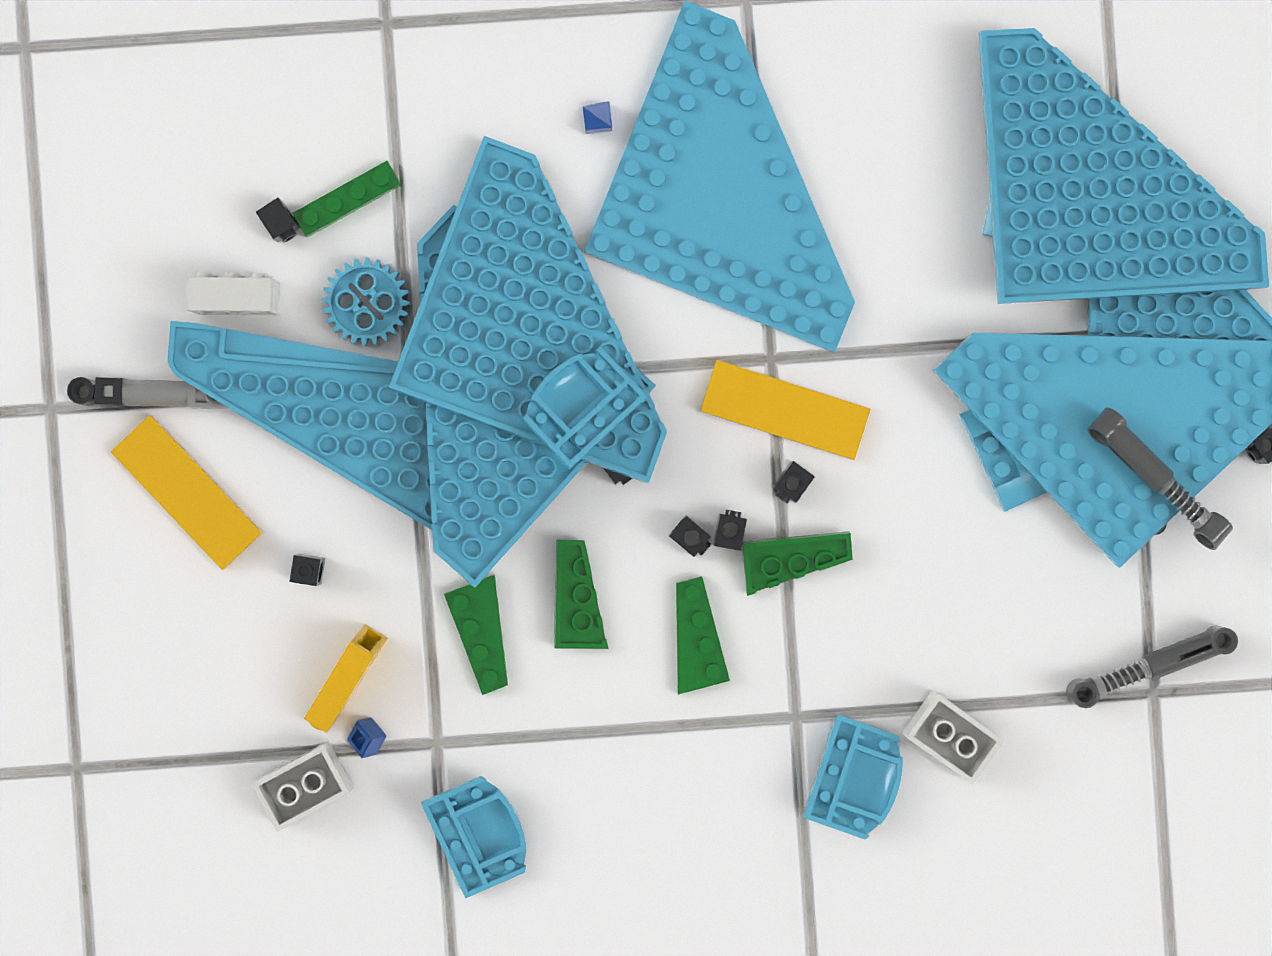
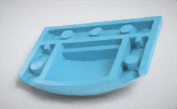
M602 348L596 349V353L578 354L556 367L538 386L530 399L527 413L524 414L523 421L568 469L583 458L648 397Z
M970 410L959 414L1004 512L1047 493Z
M837 714L828 735V741L811 792L808 795L803 818L866 840L870 836L867 834L883 823L896 799L903 766V757H900L897 743L900 742V738L898 735Z
M479 776L421 802L465 899L525 873L526 865H524L527 852L520 820L505 795L496 786L486 781V778Z

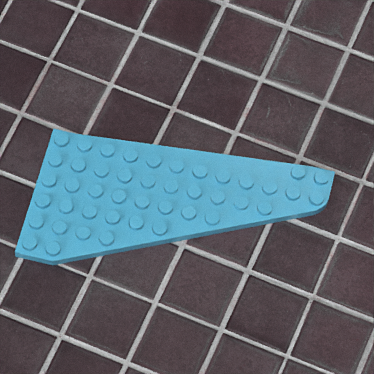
M170 321L168 364L177 377L432 530L426 406L423 401L389 389L398 361L200 323Z

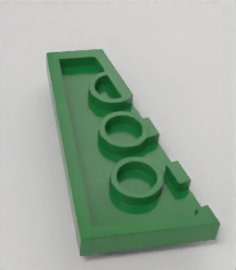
M850 531L743 541L742 543L747 596L768 587L778 586L780 583L804 577L806 574L814 571H821L853 560Z
M556 540L554 648L609 649L598 607L597 594L592 580L585 540Z
M494 574L484 578L475 588L468 584L444 594L482 695L508 686Z
M700 576L677 582V692L679 695L728 682L730 679L703 577Z

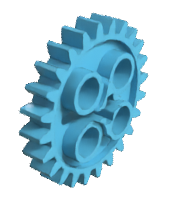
M366 257L364 265H361L360 261L355 258L354 267L345 262L344 272L335 269L338 276L337 279L328 277L329 282L333 284L332 287H323V290L329 293V297L322 298L321 301L329 304V307L323 309L322 312L331 314V317L326 322L328 324L336 323L332 330L334 333L343 330L341 339L346 340L351 335V343L356 345L359 338L363 346H367L369 339L372 340L374 345H378V337H382L386 342L389 341L387 333L390 331L392 334L397 335L398 333L394 327L396 325L404 327L405 324L400 318L401 316H409L403 310V307L410 306L411 303L404 300L403 297L408 296L410 292L408 290H401L406 281H396L400 273L395 271L389 274L391 265L387 264L381 268V261L379 259L375 261L374 265H371L370 259ZM372 276L373 286L368 290H363L360 285L362 278ZM350 284H354L365 297H372L370 303L381 313L383 320H379L366 306L361 307L363 301L349 288ZM350 294L354 299L352 306L346 309L342 308L341 298L344 295ZM383 296H390L392 298V305L387 310H382L379 307V300ZM364 314H370L372 317V324L368 328H361L359 325V319Z

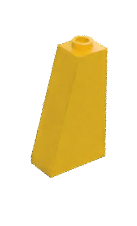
M365 624L350 641L304 717L313 728L322 730L325 733L330 730L387 642V637Z

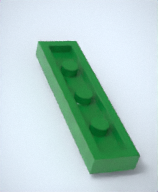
M385 161L293 212V215L304 235L308 238L402 185L389 162Z

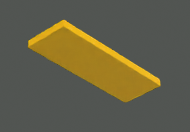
M716 360L700 412L855 460L871 409Z
M149 415L111 451L115 458L221 570L227 568L263 534L256 524L153 415Z

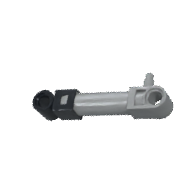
M77 377L71 380L67 387V395L70 400L84 406L95 404L106 407L172 406L199 409L228 408L185 381L127 380L124 378L96 377L94 381L84 377ZM88 385L89 394L82 399L79 394L80 388Z

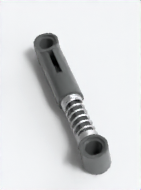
M1106 407L1087 428L1088 433L1094 440L1107 446L1153 492L1157 491L1160 495L1164 494L1166 496L1165 500L1169 499L1171 505L1176 506V510L1180 509L1182 511L1181 515L1187 516L1186 520H1190V524L1195 527L1194 537L1203 546L1210 550H1216L1233 530L1229 520L1217 512L1210 513L1205 507H1200L1201 503L1195 502V497H1190V492H1185V487L1179 486L1180 483L1175 481L1173 477V471L1127 427L1126 420L1117 411Z
M1218 625L1211 626L1205 632L1145 654L1138 662L1135 661L1134 665L1128 664L1127 668L1121 667L1119 671L1114 669L1113 673L1107 672L1106 676L1101 674L1093 678L1074 679L1067 685L1066 696L1070 702L1081 708H1091L1101 697L1107 696L1109 691L1113 693V690H1120L1122 686L1127 688L1128 684L1134 685L1135 681L1141 682L1143 678L1153 681L1220 654H1230L1237 648L1238 636L1230 628ZM1223 633L1225 642L1218 647L1216 638L1219 634ZM1081 687H1086L1088 691L1087 696L1083 700H1079L1077 698L1078 690Z

